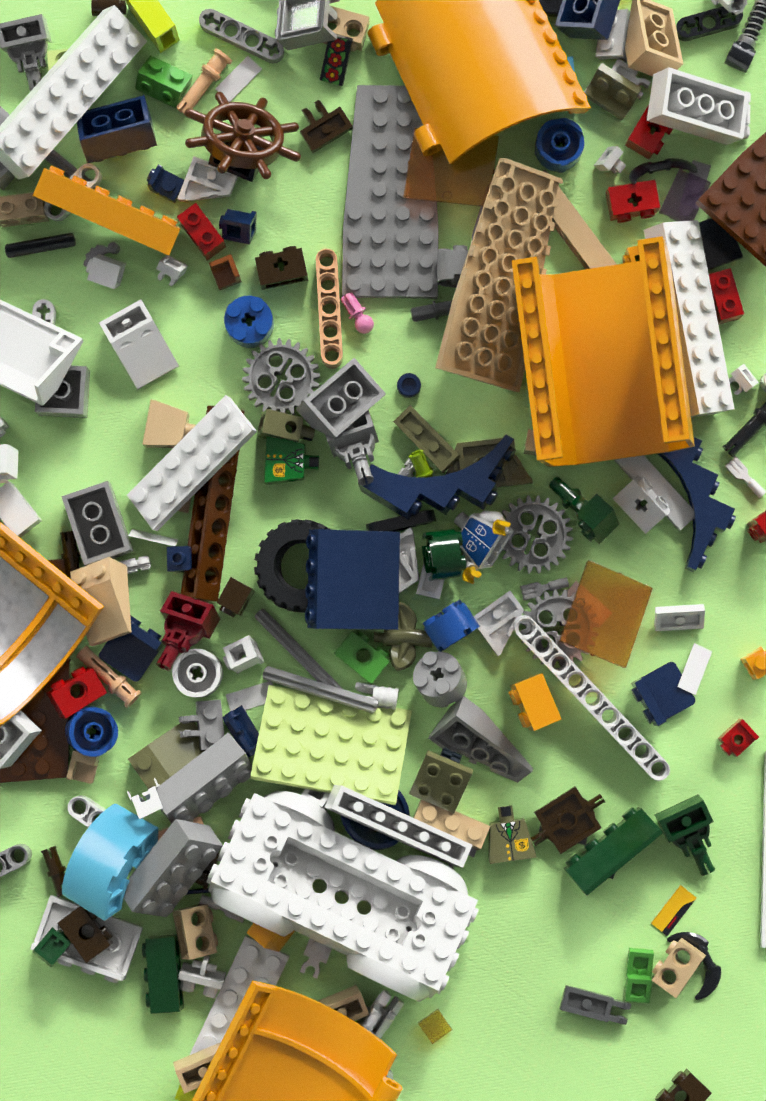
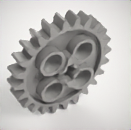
M278 338L277 345H273L271 340H268V348L260 344V353L252 351L255 357L254 360L246 359L250 367L243 368V371L249 374V376L243 377L242 380L249 383V385L245 386L244 390L252 391L248 399H257L254 404L256 408L263 404V412L270 408L271 410H279L283 413L289 410L294 415V408L298 407L314 392L312 388H319V383L315 382L314 379L320 378V374L313 372L319 366L318 364H311L315 359L314 355L306 357L308 348L302 351L299 350V342L292 347L290 339L287 340L285 345H282L280 338ZM274 356L283 359L279 367H272L270 365V360ZM288 359H292V363L285 372L287 380H281L275 396H270L278 383L276 375H282ZM301 367L304 370L303 376L294 378L291 375L292 369ZM267 377L272 380L270 387L261 388L259 381ZM284 388H289L293 391V396L289 399H283L280 397V392Z
M537 495L535 502H532L530 496L526 497V503H523L518 498L517 507L510 503L508 506L511 511L503 510L501 513L505 520L511 523L510 528L514 532L503 548L506 553L502 559L510 557L512 560L509 566L511 567L518 563V571H521L526 566L528 574L531 573L533 567L536 568L538 574L541 573V566H544L549 571L551 562L558 566L557 557L561 559L566 558L562 550H570V547L565 543L573 540L572 537L567 536V533L572 531L573 528L565 526L570 521V518L563 519L561 517L565 510L557 512L558 503L556 502L549 506V498L544 503H541L539 495ZM521 514H531L533 523L531 525H524L520 519ZM542 515L543 519L537 530V535L540 538L533 540L529 554L526 555L524 551L531 536L527 532H531L534 529L538 516ZM545 522H552L555 525L556 530L553 534L544 532L543 524ZM514 535L523 537L524 545L517 548L513 546L511 540ZM536 544H543L546 547L547 553L545 556L540 557L535 554L534 547Z
M554 589L551 597L545 591L543 600L536 596L537 604L534 605L529 602L527 605L531 611H523V614L530 616L541 628L554 627L557 622H559L560 626L580 625L579 629L561 631L560 635H558L557 631L545 633L552 636L554 642L572 661L574 657L582 661L580 653L583 652L588 655L590 652L586 646L595 645L590 638L598 636L597 633L592 632V628L597 627L598 624L591 623V619L596 614H588L587 612L592 606L583 607L582 604L585 599L582 598L576 601L575 592L570 597H567V590H563L561 596H559L557 589ZM566 609H572L575 612L576 618L573 622H567L564 619L563 613ZM542 611H548L551 614L552 620L549 624H543L539 620V614ZM529 621L520 623L526 626V629L520 630L521 633H527L531 629ZM568 633H574L578 637V642L575 646H569L566 643L565 639ZM539 639L535 644V648L542 651L546 648L543 647L541 639ZM528 647L526 652L531 651V649ZM558 656L553 659L552 667H554L556 661L559 662L560 667L563 666V657Z

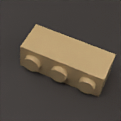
M420 800L413 816L414 819L472 844V848L476 850L482 848L490 826L456 811L452 813L424 800Z

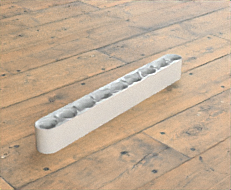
M518 616L513 623V629L518 637L651 778L658 781L667 778L670 767L666 760L530 616ZM523 621L531 623V629L527 633L519 631V625ZM539 639H546L548 641L546 649L542 651L535 648L536 642ZM558 656L563 657L564 664L562 667H552L554 658ZM573 674H578L581 676L580 683L575 686L570 685L569 678ZM589 692L597 693V699L593 703L585 701V697ZM605 710H613L614 715L612 719L608 721L602 719V714ZM623 727L630 728V734L626 738H620L618 735ZM646 745L647 749L643 755L635 754L637 746ZM657 762L663 763V768L660 772H652L653 764Z

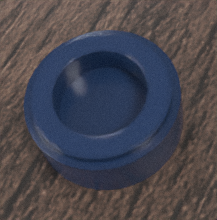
M406 373L398 379L397 390L403 397L412 398L420 392L421 382L415 374Z

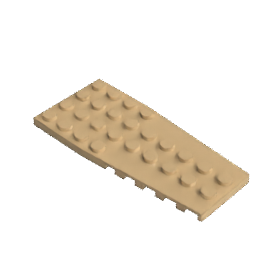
M507 158L499 159L453 296L436 369L510 391H520L525 372V362L512 260L537 257L540 275H546L547 269L543 268L545 257L550 254L551 246H548L550 231H554L555 222H552L554 208L559 205V199L556 197L558 186L563 183L562 178Z

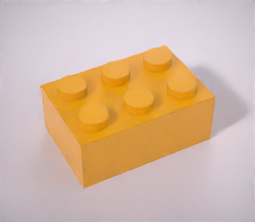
M543 673L510 685L512 690L508 691L513 705H518L521 710L518 717L523 727L535 731L562 720Z

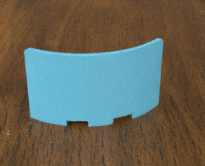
M118 804L108 807L89 826L74 849L65 871L62 894L104 921L120 911L124 894L129 884V880L126 878L133 867L137 869L158 842V827L144 819H139L137 815Z

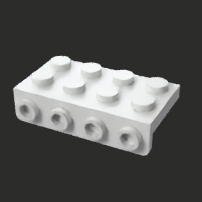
M51 895L34 943H32L30 949L34 950L52 927L56 931L58 929L62 930L57 923L80 905ZM114 916L109 917L105 921L98 917L96 921L101 927L106 925L111 931L113 943L87 963L71 943L68 950L58 959V963L67 967H72V964L82 967L81 971L84 973L95 975V972L105 975V980L118 983L119 980L123 981L126 978L143 927ZM83 925L82 933L85 937L93 936L94 930L90 925Z

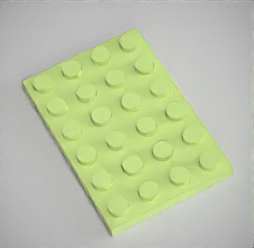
M269 685L250 779L331 793L334 785H342L377 802L396 805L412 710L401 708L392 710L390 708L377 707L374 713H369L299 690Z

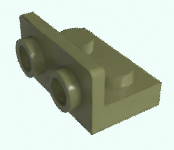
M601 63L584 93L587 99L620 120H623L642 88Z

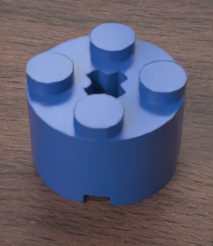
M568 118L547 121L540 128L535 142V156L539 163L546 169L558 173H563L574 167L584 149V136L580 126ZM560 142L563 143V147L561 146L560 148H558L555 146L556 144L558 145Z
M242 296L227 306L224 323L229 337L235 343L245 348H256L260 344L263 345L269 339L274 329V320L269 306L261 298ZM247 318L254 320L252 321V326H247L245 323Z
M461 600L442 610L444 615L440 612L422 623L425 627L424 630L438 652L444 651L450 645L455 644L480 627L465 602L462 603Z
M85 706L68 718L65 726V736L68 744L75 751L85 756L97 757L106 753L115 745L118 738V726L112 715L106 710L94 706ZM93 725V728L96 729V734H91L90 736L86 731L87 728L89 729Z

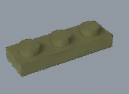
M411 405L393 421L420 450H423L424 454L442 473L461 457Z

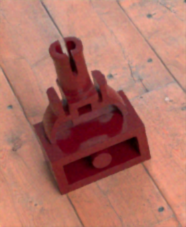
M173 591L170 592L160 610L165 619V635L161 641L166 647L156 665L163 670L170 671L178 654L187 653L190 647L198 643L203 637L211 638L220 621V617L213 604Z

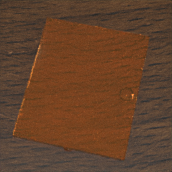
M413 134L404 199L483 207L493 174L495 173L494 168L499 136H491L469 150L455 163L449 164L443 149L431 156H424Z
M588 560L559 641L587 652L591 656H596L626 668L653 588L626 577L620 572L617 573Z

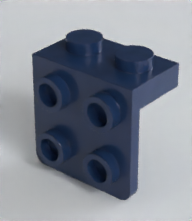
M130 615L132 632L107 641L99 653V658L131 680L138 682L164 644L159 640L162 637L151 628L148 631L140 627L142 622Z
M668 662L631 683L633 686L631 692L637 702L641 701L645 708L643 711L645 718L649 724L653 723L654 726L667 722L666 719L695 703L692 693L677 687L682 674L674 662Z

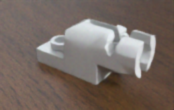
M384 989L377 996L371 1007L367 1006L369 1015L358 1019L356 1022L379 1039L390 1027L395 1016H397L404 1005L403 1001L394 996L393 1000L386 1007L392 996L389 994V991Z

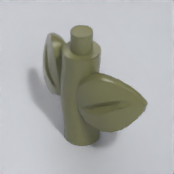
M399 602L398 630L384 629V633L374 632V642H383V646H391L389 658L392 666L397 671L408 668L416 658L414 646L432 648V641L426 631L415 629L417 618L414 611L402 602Z

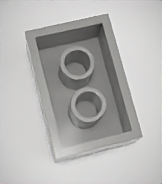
M105 481L61 496L84 566L107 557L114 559L134 552L110 482Z

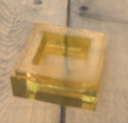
M436 1009L418 1022L432 1044L452 1030L439 1009Z

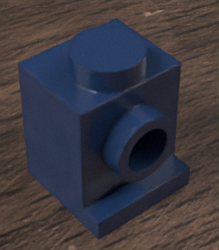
M227 209L225 215H221L219 221V229H222L223 240L250 245L256 233L257 212L246 213Z

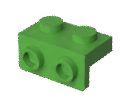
M150 55L138 71L135 89L176 108L180 103L181 96L192 82L193 75Z

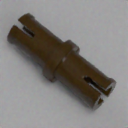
M73 531L60 532L63 550L61 559H64L66 576L71 579L70 572L79 569L78 557H80V552H77Z
M53 846L49 848L52 858H50L48 849L42 850L41 853L49 870L47 875L48 877L51 876L57 897L63 896L61 885H63L66 868L61 864L57 847Z

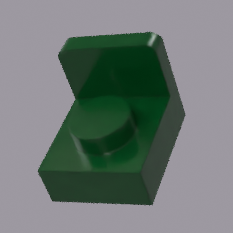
M52 927L32 953L52 968L62 954L68 950L71 942L62 930L58 929L56 931Z

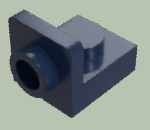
M158 164L156 169L150 171L147 182L150 191L176 203L184 179L164 170L163 166Z
M190 546L167 547V571L182 573L192 569Z

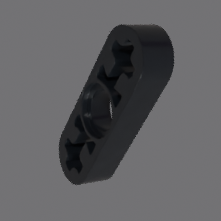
M723 6L683 17L676 25L678 39L690 41L736 28L743 18V12L737 14L734 21L731 18L723 19L722 25H720V19L727 17L729 13ZM706 17L713 18L715 27L710 29L704 27L702 20ZM695 20L698 21V27L692 28L689 34L686 31H681L683 24H686L687 27H693L696 24Z
M434 509L418 512L417 515H412L409 520L398 516L366 524L367 531L395 532L436 522Z

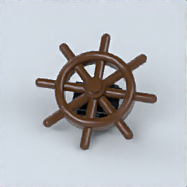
M217 92L215 98L219 105L211 109L207 115L191 108L185 111L187 118L203 124L201 137L188 138L185 141V145L188 148L205 146L210 153L208 164L216 167L220 174L228 172L253 182L258 172L264 179L271 177V172L267 166L273 163L279 155L295 162L301 159L300 153L283 146L284 134L298 131L299 125L296 122L280 124L271 113L264 110L268 103L266 98H260L256 105L244 102H228L224 93ZM229 120L230 124L225 123L223 121ZM213 128L221 131V133L215 134ZM270 136L271 141L264 139L262 137Z

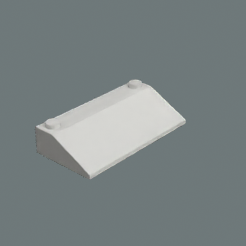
M0 300V385L43 406L61 385L83 343V339Z

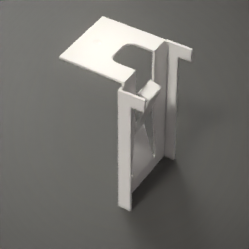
M155 778L156 786L142 793L147 801L138 794L131 797L130 792L127 791L139 819L163 808L156 788L160 785Z

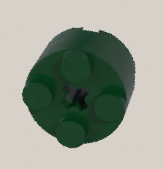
M448 529L423 533L422 540H427L426 546H422V556L426 573H431V576L428 577L429 581L460 577L462 570H466V559L464 555L461 556L460 546L463 545L461 532Z

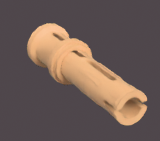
M215 48L212 58L206 65L203 64L201 67V75L176 106V109L181 113L183 112L184 115L186 109H193L212 82L220 79V74L226 65L232 63V60L221 50Z
M85 646L77 654V658L88 668L94 669L96 675L109 686V692L116 694L125 703L124 706L126 708H129L139 698L142 692L140 690L136 691L126 681L127 678L125 676H118L88 646Z

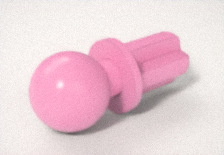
M352 292L344 295L341 298V302L350 314L349 319H356V330L362 334L371 332L374 322L370 316L363 314L366 308L361 307Z

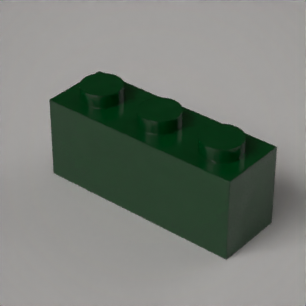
M177 934L150 936L142 944V955L147 960V968H144V981L148 983L149 992L146 993V1006L150 1007V1014L180 1012L184 1008L181 980L178 979L181 971V961Z

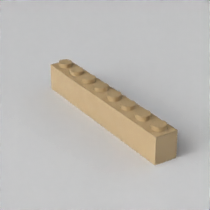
M357 985L318 1001L353 1021L369 1015ZM220 1043L173 1062L184 1094L199 1087Z

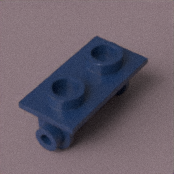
M241 705L225 714L223 721L235 741L249 758L255 754L259 733Z

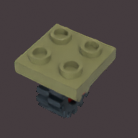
M443 748L440 755L428 750L409 794L455 813L471 778L473 769L459 764L462 755L447 748Z

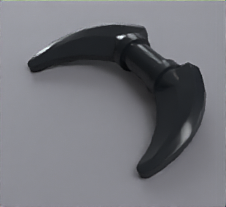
M668 158L664 161L647 162L635 167L629 174V180L632 184H636L637 180L646 173L652 174L662 170L669 171L671 168L685 169L692 173H697L698 171L697 167L689 161Z
M693 932L673 934L667 938L668 942L673 940L678 942L683 938L706 955L702 961L706 971L704 984L695 995L696 1000L703 999L710 995L719 984L721 967L713 962L707 947L709 941L703 936Z

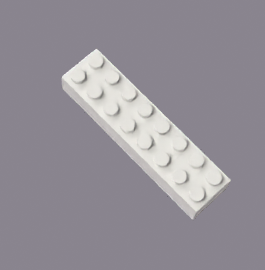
M115 5L104 9L0 125V162L18 180L29 177L146 44L147 40Z
M699 221L663 222L644 229L645 239L663 236L670 255L691 418L733 410L734 404Z

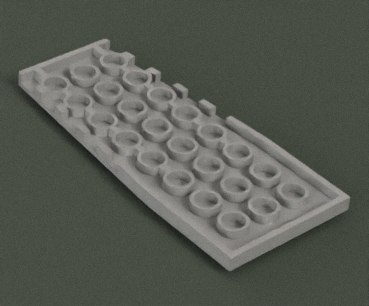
M357 86L343 222L342 297L352 292L356 298H438V282L436 278L438 213L433 155H423L414 136L415 130L423 126V123L405 86Z

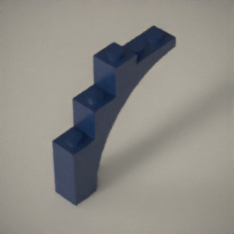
M505 435L497 446L478 462L463 470L443 476L427 478L407 477L388 472L371 464L369 468L374 480L368 484L364 475L366 485H359L361 492L407 520L412 515H417L423 504L421 501L447 515L450 509L453 511L460 501L459 496L484 510L487 505L491 506L498 496L496 483L492 480L496 481L503 471L501 467L506 460L509 462L516 452L514 439Z
M695 437L694 447L657 454L677 475L687 494L689 504L694 509L695 518L692 520L693 536L691 551L685 565V569L692 572L696 571L697 567L700 569L703 567L707 558L704 552L707 546L712 547L717 537L714 530L723 533L726 528L731 529L736 519V516L733 515L735 508L709 497L710 494L714 496L720 482L716 481L718 474L692 463L693 460L696 462L699 460L703 448L700 447L702 440Z

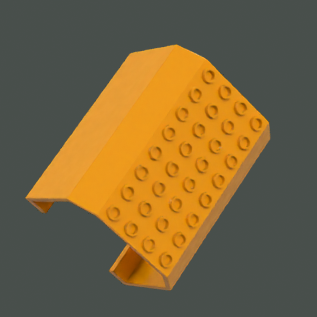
M663 236L637 240L640 261L554 275H540L537 257L512 260L537 461L546 466L555 467L595 463L673 452L695 446L670 255Z

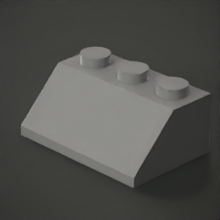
M353 358L308 396L296 410L312 428L335 439L384 397L386 393L359 362Z

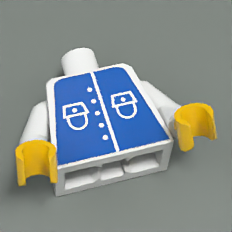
M483 511L481 513H473L470 517L462 512L455 518L454 523L462 529L463 545L460 546V551L466 559V570L462 574L463 581L474 584V577L480 578L481 572L478 569L492 567L513 534L514 530L510 528L511 523L505 520L501 512Z

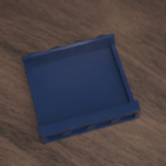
M309 530L306 539V546L309 549V559L306 562L308 584L305 588V595L308 599V609L305 611L307 628L398 630L400 532Z

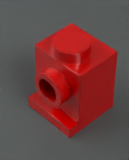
M738 719L718 738L721 742L719 746L728 756L732 754L738 757L759 736L743 719ZM736 735H740L742 737V741L740 744H736L734 742V737Z

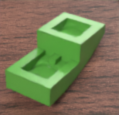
M629 948L625 1001L650 1003L654 959L653 950Z

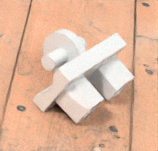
M207 955L204 956L203 962L193 960L192 964L183 962L178 979L181 980L182 991L193 992L195 984L205 986L203 995L215 998L219 989H222L226 972L216 970L217 965L208 963L210 956Z

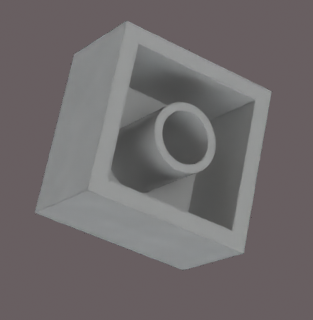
M71 365L61 385L43 406L35 402V412L39 416L87 418L90 370L86 366Z

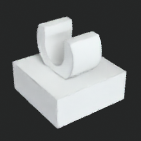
M618 146L608 147L594 166L599 171L611 170L615 174L617 172L621 173L626 167L619 159L624 152Z
M166 255L159 261L156 268L161 271L158 274V280L161 281L166 274L171 277L169 285L173 286L185 274L188 265Z
M744 364L731 373L732 377L729 378L730 384L732 382L739 384V389L734 392L735 395L743 391L747 392L759 383Z

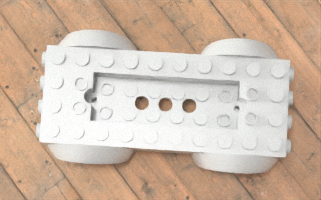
M275 791L264 797L254 793L251 800L246 798L239 815L242 819L241 821L236 820L228 837L231 841L230 843L225 842L219 853L217 861H220L219 866L214 864L208 875L207 883L210 884L208 891L211 892L213 903L283 937L294 930L346 955L347 965L351 970L418 1002L428 997L432 998L436 993L440 994L441 990H444L449 979L446 973L450 971L451 967H454L459 956L456 950L464 944L469 931L465 929L469 927L471 922L473 923L479 910L475 908L478 900L468 896L465 881L454 869L438 860L422 855H407L395 861L335 832L333 820L324 808L297 793ZM321 879L326 883L327 888L325 892L316 893L313 890L312 884L315 880ZM339 891L345 892L348 896V901L345 904L337 903L335 893ZM360 901H367L371 905L370 913L366 915L360 914L357 910V904Z

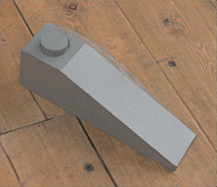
M465 696L448 709L428 738L442 749L447 748L469 758V762L475 765L477 762L487 765L492 772L517 783L533 770V767L487 714Z

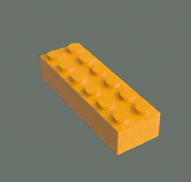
M52 165L49 169H43L33 193L34 197L168 256L170 255L180 228L176 226V220L163 215L162 219L155 217L153 210L142 205L140 209L131 206V200L120 195L117 199L108 196L110 191L97 185L95 189L86 186V180L77 176H73L72 179L63 176L65 171Z

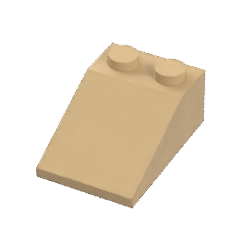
M632 0L625 44L628 68L653 77V74L668 67L678 70L683 65L672 8L651 0Z
M107 557L70 572L71 580L104 606L86 634L90 646L93 647L132 632L127 565Z

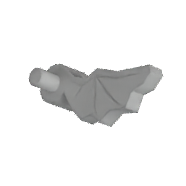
M111 242L108 244V247L97 245L95 248H91L90 252L85 254L84 266L87 267L89 260L98 254H118L120 251L119 245Z

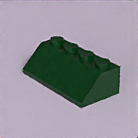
M632 807L622 815L624 819L617 825L615 823L610 824L603 831L605 834L599 840L596 838L592 839L584 846L586 851L580 856L577 853L565 862L567 866L564 870L585 895L588 896L663 834L662 830L642 808L634 809Z

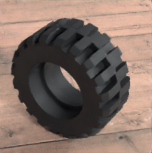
M295 519L288 523L283 522L279 524L277 529H271L267 533L268 537L266 540H261L259 554H255L254 560L257 561V567H254V572L259 578L257 581L259 588L264 590V595L268 600H272L276 606L288 611L305 613L306 609H308V599L305 595V589L294 588L284 580L281 572V563L285 553L296 544L306 543L309 530H332L323 524L311 520Z

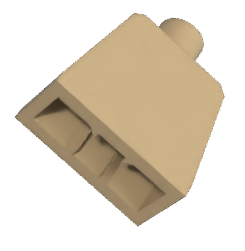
M151 400L143 446L146 448H174L196 425L189 423L190 415L188 412L156 400Z

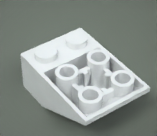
M141 299L99 322L137 390L179 367Z

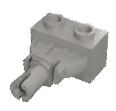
M42 14L0 23V48L7 52L11 60L17 64L19 73L25 71L30 92L42 79L40 66L42 68L46 67L44 58L48 50V43L52 42L47 20Z
M367 410L335 439L326 435L333 457L338 456L345 462L348 469L352 468L350 460H352L358 483L361 486L366 485L364 475L368 484L374 480L366 455L368 454L369 460L372 462L374 460L373 451L375 443L379 442L369 410Z

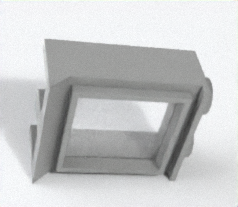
M279 0L275 39L287 50L337 40V35L327 25L328 20L337 19V12L329 4L339 2L340 0Z

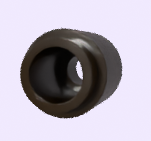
M91 0L92 16H98L104 9L114 5L122 14L126 15V0Z

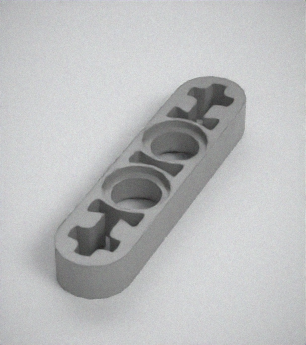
M205 9L201 12L199 23L202 30L269 63H278L283 59L284 48L276 39L214 9ZM213 16L214 22L221 25L220 31H217L218 25L210 23L209 26L206 25L205 18L210 19ZM230 25L238 29L237 34L233 37H229L224 33L226 27ZM249 36H256L259 39V43L255 47H250L246 44V39ZM263 41H266L265 46L269 49L277 47L279 54L274 53L273 56H270L269 50L264 47L262 52H260Z

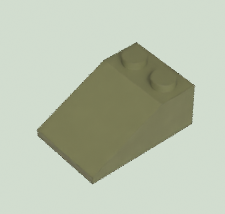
M195 722L178 724L128 758L148 789L156 786L154 778L161 785L205 751H200L199 737H180V732L184 730H198Z

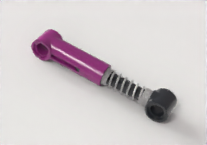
M755 0V5L752 7L753 11L750 12V17L747 18L748 22L745 23V28L742 29L743 34L739 36L736 42L734 41L724 64L742 72H747L756 53L754 49L755 41L758 40L757 36L761 34L759 31L763 29L762 25L766 23V0Z

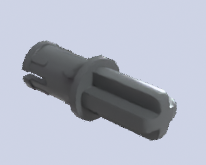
M452 300L439 303L432 301V304L413 307L411 308L412 320L414 322L432 318L438 320V317L448 316Z

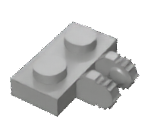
M221 700L197 701L195 703L196 715L179 717V723L197 722L198 730H184L180 732V737H199L200 751L208 749L224 736Z

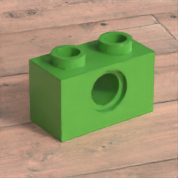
M351 631L334 654L372 684L390 662L386 659L389 654L379 646L375 649L368 644L370 639L362 632L358 631L355 634ZM360 649H367L371 655L369 661L365 663L359 662L356 658L357 652Z

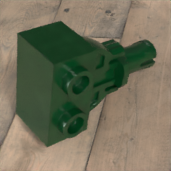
M558 476L550 482L549 488L562 499L563 507L565 509L570 507L574 510L579 520L578 526L582 529L581 533L590 542L594 539L600 544L619 525L614 509L598 494L587 501L581 496L582 494L578 488H570Z
M699 794L654 814L664 837L669 843L672 842L675 846L681 848L685 857L690 856L687 849L688 846L702 876L708 874L704 863L710 873L715 871V867L702 841L703 839L707 847L712 846L708 838L710 833L709 824L714 821Z

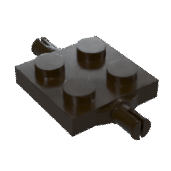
M576 786L572 787L534 811L541 823L542 831L531 837L532 842L537 846L548 839L554 843L559 853L562 854L601 829L593 809L605 803V800L599 794L587 801L581 796Z

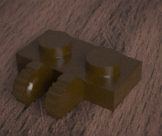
M317 100L314 102L315 107L322 116L317 121L308 108L302 110L310 125L301 130L300 134L312 153H315L353 129V125L341 107L328 113L321 101Z

